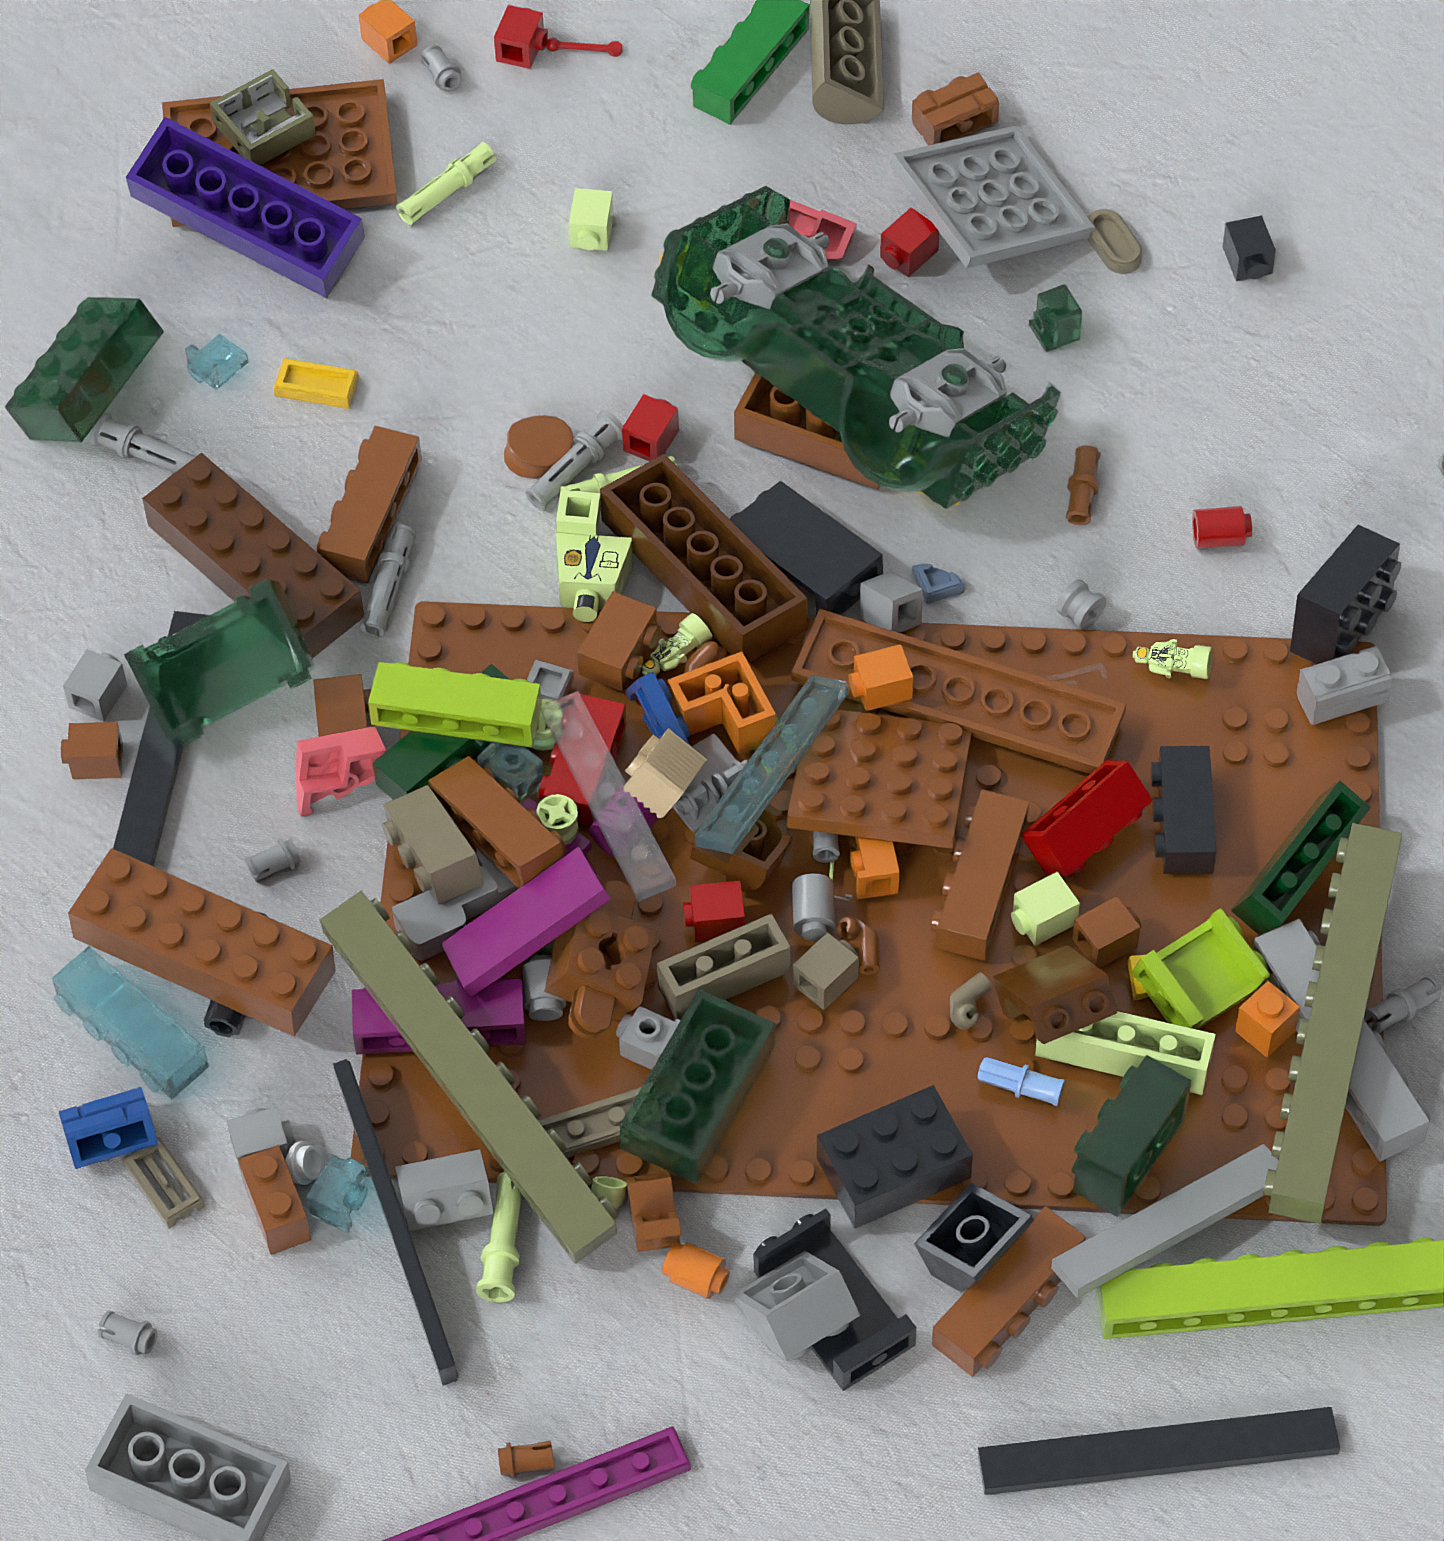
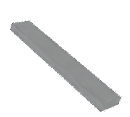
M1262 1144L1053 1258L1051 1269L1075 1297L1079 1298L1263 1197L1268 1169L1277 1171L1279 1160L1271 1156L1272 1152L1265 1144Z

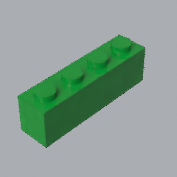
M756 0L747 18L735 25L731 37L723 46L719 45L715 49L711 61L703 70L699 69L693 76L691 81L693 107L731 125L809 30L810 4L801 0Z

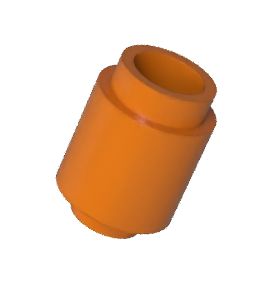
M675 1242L666 1255L662 1274L670 1277L671 1283L709 1299L714 1292L722 1293L728 1282L730 1270L725 1268V1258L689 1242H686L684 1245Z

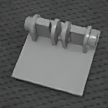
M715 734L692 746L707 760L682 796L672 806L693 833L713 821L714 811L734 787L753 797L761 793L760 788L750 777L754 774V771L747 760L741 763L737 761Z

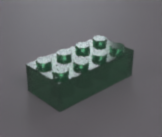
M87 297L78 305L77 312L67 325L58 331L55 341L45 354L36 360L33 370L15 388L14 395L5 405V409L29 440L83 442L164 333L140 298Z
M699 989L620 1124V1149L697 1184L775 1047L776 1023Z

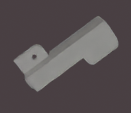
M478 849L477 858L481 864L480 870L484 885L441 904L437 903L428 890L393 906L392 912L395 928L397 931L401 930L408 938L415 950L411 954L416 959L423 961L445 951L441 943L467 926L466 920L488 911L518 890Z

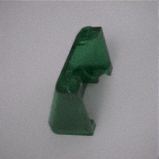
M265 579L249 588L252 597L241 595L235 598L236 602L169 637L163 636L157 640V643L146 648L144 645H140L124 654L168 742L180 740L182 745L189 744L205 735L202 729L287 684L290 689H293L312 679L309 672L316 668L289 600L279 581Z

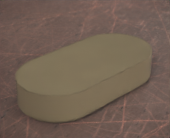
M1100 209L1092 212L1088 219L1095 228L1090 233L1088 241L1106 267L1119 274L1135 271L1141 264L1142 247L1118 213L1112 210Z

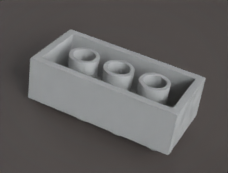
M127 1393L85 1469L90 1491L207 1541H261L291 1482L289 1462Z

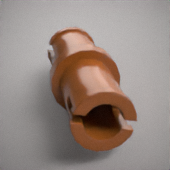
M1082 445L1076 448L1073 475L1069 477L1067 485L1070 497L1065 518L1074 525L1090 523L1093 496L1098 493L1099 481L1096 479L1101 452H1098L1096 447Z

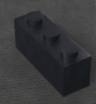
M1160 746L1158 762H1151L1150 768L1151 787H1158L1159 797H1153V822H1160L1161 833H1155L1154 838L1155 858H1162L1163 874H1213L1217 851L1210 746Z

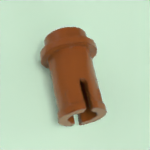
M551 1440L511 1446V1442H508L506 1447L498 1448L501 1475L510 1474V1478H515V1473L555 1469Z

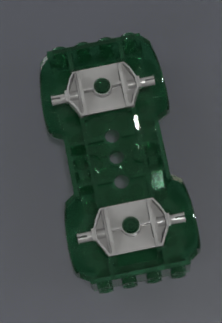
M767 185L752 193H746L742 198L728 205H722L718 210L704 217H698L692 223L680 229L671 231L665 238L661 263L654 274L655 283L651 297L663 304L667 321L675 336L689 350L709 360L743 362L756 374L761 375L779 388L785 395L790 396L808 409L814 416L822 419L840 432L845 452L854 467L867 479L890 490L905 492L921 491L933 502L947 509L959 501H966L980 488L991 486L998 477L1007 472H1014L1020 464L1030 458H1037L1044 450L1047 442L1044 437L1048 427L1053 423L1058 414L1056 406L1061 392L1054 384L1048 382L1042 397L1030 404L1013 392L1006 396L1007 390L1004 378L1000 374L1006 370L1004 359L1000 360L1001 357L996 356L987 363L981 359L978 360L969 351L964 349L963 330L959 327L941 324L873 276L874 268L869 264L864 274L856 282H852L845 273L835 266L828 270L829 266L824 249L830 244L829 237L827 235L823 236L824 233L820 232L808 238L805 235L802 236L789 224L790 199Z

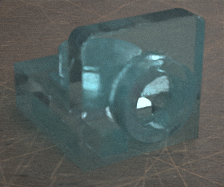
M218 334L201 350L193 344L185 348L189 374L197 382H205L214 390H218L249 363L247 353L221 334Z

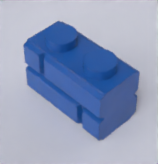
M142 1087L84 1103L79 1107L74 1106L58 1111L75 1169L158 1145Z

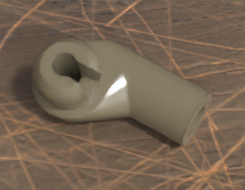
M979 972L950 995V1019L960 1029H969L978 1022L979 1013H977L976 1001L992 989L989 979L983 973Z

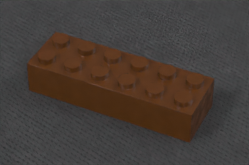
M202 452L142 498L148 526L304 664L308 663L363 619L364 609L361 590Z
M665 454L600 488L601 521L617 537L632 538V553L690 613L697 615L706 624L712 636L731 655L743 652L748 663L807 630L808 598Z

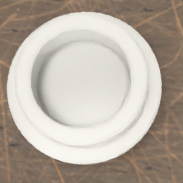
M307 1141L296 1142L290 1147L285 1162L293 1182L298 1185H306L318 1179L324 1169L322 1151Z

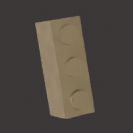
M428 785L383 804L387 821L382 823L384 833L392 846L399 845L398 851L406 868L414 867L413 871L416 881L423 892L429 890L437 903L441 904L484 885L475 851Z
M769 914L657 963L658 989L675 1019L681 1020L791 972V953L788 941L773 915Z

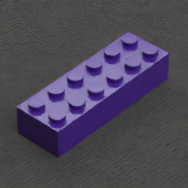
M164 117L125 177L132 198L325 298L328 297L365 238L362 218L167 117Z

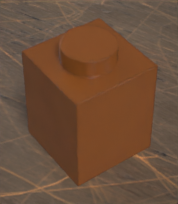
M118 722L69 723L68 739L61 740L62 764H69L72 779L121 778L123 741Z
M1115 896L1075 918L1072 940L1087 960L1100 969L1138 948L1141 922L1136 912L1131 907L1126 908L1118 896Z

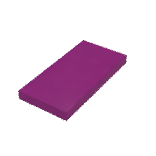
M577 847L442 942L441 945L461 984L472 997L600 908L611 898L587 856L580 847Z

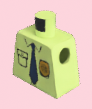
M557 533L556 547L560 605L574 608L573 616L577 620L592 622L596 619L598 610L603 609L612 591L623 594L633 565L632 538Z

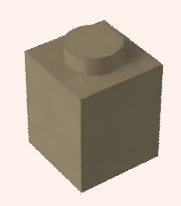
M827 932L793 964V986L825 1010L858 979L859 957L855 949L846 941H838Z

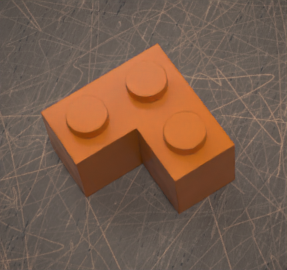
M743 652L667 680L672 697L669 704L675 716L680 715L683 718L690 735L723 724L738 754L776 741V713Z

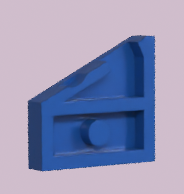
M651 672L636 680L625 690L630 701L639 699L646 715L642 716L643 721L652 734L660 739L669 728L689 744L687 738L690 737L688 727L680 715L675 716L669 704L672 700L671 693L663 679L657 680L654 672Z

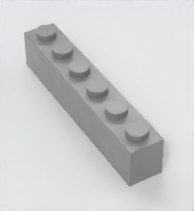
M1300 919L1255 938L1253 950L1259 952L1267 963L1270 974L1267 981L1300 1006L1296 1026L1297 1032L1301 1018L1310 1019L1312 1008L1304 1006L1309 981L1318 982L1320 971L1312 970L1316 947L1320 945V942L1314 932H1307ZM1363 1020L1345 1108L1378 1160L1383 1161L1424 1142L1430 1122V1114L1421 1099H1415L1409 1090L1408 1080L1402 1068L1397 1064L1393 1065L1387 1056L1386 1046L1380 1034L1375 1030L1371 1031L1365 1020Z

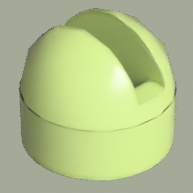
M598 1176L593 1178L591 1191L597 1199L605 1196L616 1210L624 1201L627 1185L625 1181L618 1178Z

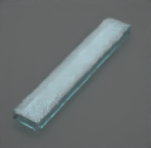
M812 675L809 677L695 833L694 839L697 847L734 853L848 695L849 690L846 681Z

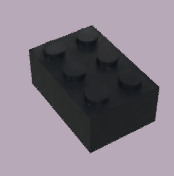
M1358 524L1297 594L1290 652L1315 664L1353 654L1357 641L1362 635L1368 636L1376 624L1377 617L1383 611L1388 612L1396 600L1397 591L1394 590V582L1401 569V562L1398 561L1400 543Z
M934 1085L817 1135V1161L854 1229L971 1178L973 1154Z

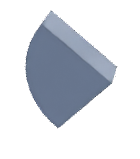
M932 564L912 566V575L918 587L923 589V598L926 604L964 593L962 580L952 571L948 573L942 569L933 568Z

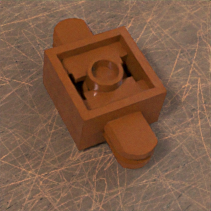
M617 880L608 881L604 885L611 898L607 903L555 938L544 992L572 1002L568 1024L573 1032L582 1038L590 1039L597 1037L611 1025L612 1019L620 1021L626 1013L629 1014L643 1000L656 929L632 920L636 894L629 885Z

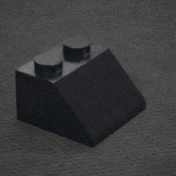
M971 1182L916 1240L914 1245L931 1276L959 1292H963L976 1284L1034 1222V1219L1029 1213Z

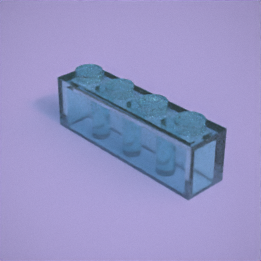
M90 946L52 977L56 991L54 1000L61 1010L69 1016L75 1013L83 1021L82 1024L85 1030L95 1040L100 1041L103 1038L112 1046V1053L124 1066L128 1067L132 1064L141 1072V1079L152 1091L157 1093L161 1090L172 1100L209 1067L204 1046Z

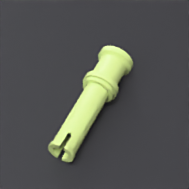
M505 1172L500 1173L497 1177L498 1184L490 1241L481 1252L480 1260L484 1264L482 1280L477 1282L476 1293L479 1297L497 1303L507 1302L514 1298L513 1271L519 1265L520 1259L518 1250L515 1248L522 1194L514 1183H511V1179Z

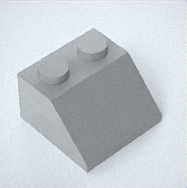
M803 1251L732 1295L738 1307L769 1350L786 1361L806 1355L812 1349L813 1344L826 1336H834L843 1332L849 1326V1322L860 1316L840 1271L806 1251Z

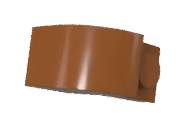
M668 1171L625 1178L637 1252L669 1248L675 1242L680 1243V1221L675 1209L671 1176Z

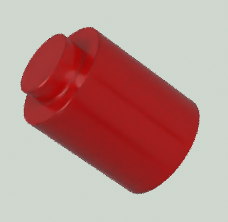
M1242 506L1194 509L1192 513V531L1195 548L1245 545L1246 537H1252L1250 513L1244 514Z

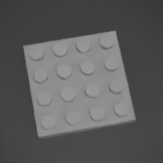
M1017 125L893 153L889 164L966 268L1090 238V233L1095 228Z

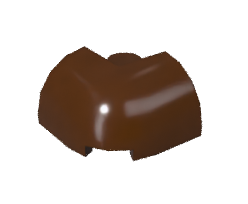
M734 787L714 811L712 824L692 846L690 859L725 875V882L740 881L742 892H752L762 886L780 864L791 842L792 835H790L789 829L782 820L783 813Z

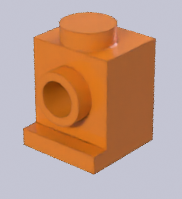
M856 837L857 851L850 852L853 875L854 877L857 876V900L898 894L900 872L893 841Z

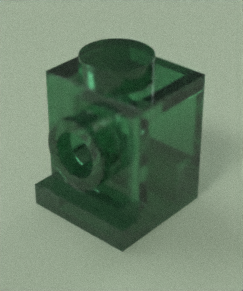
M1066 284L1037 294L1036 311L1033 312V319L1029 320L1028 325L1044 351L1049 352L1080 340L1082 310Z

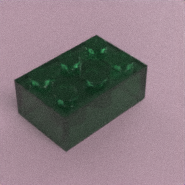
M1148 1055L1145 1056L1138 1068L1132 1065L1120 1083L1121 1092L1115 1100L1109 1097L1105 1101L1097 1116L1099 1123L1092 1132L1085 1130L1074 1148V1153L1078 1155L1072 1167V1173L1075 1174L1073 1191L1118 1217L1184 1123L1192 1080Z

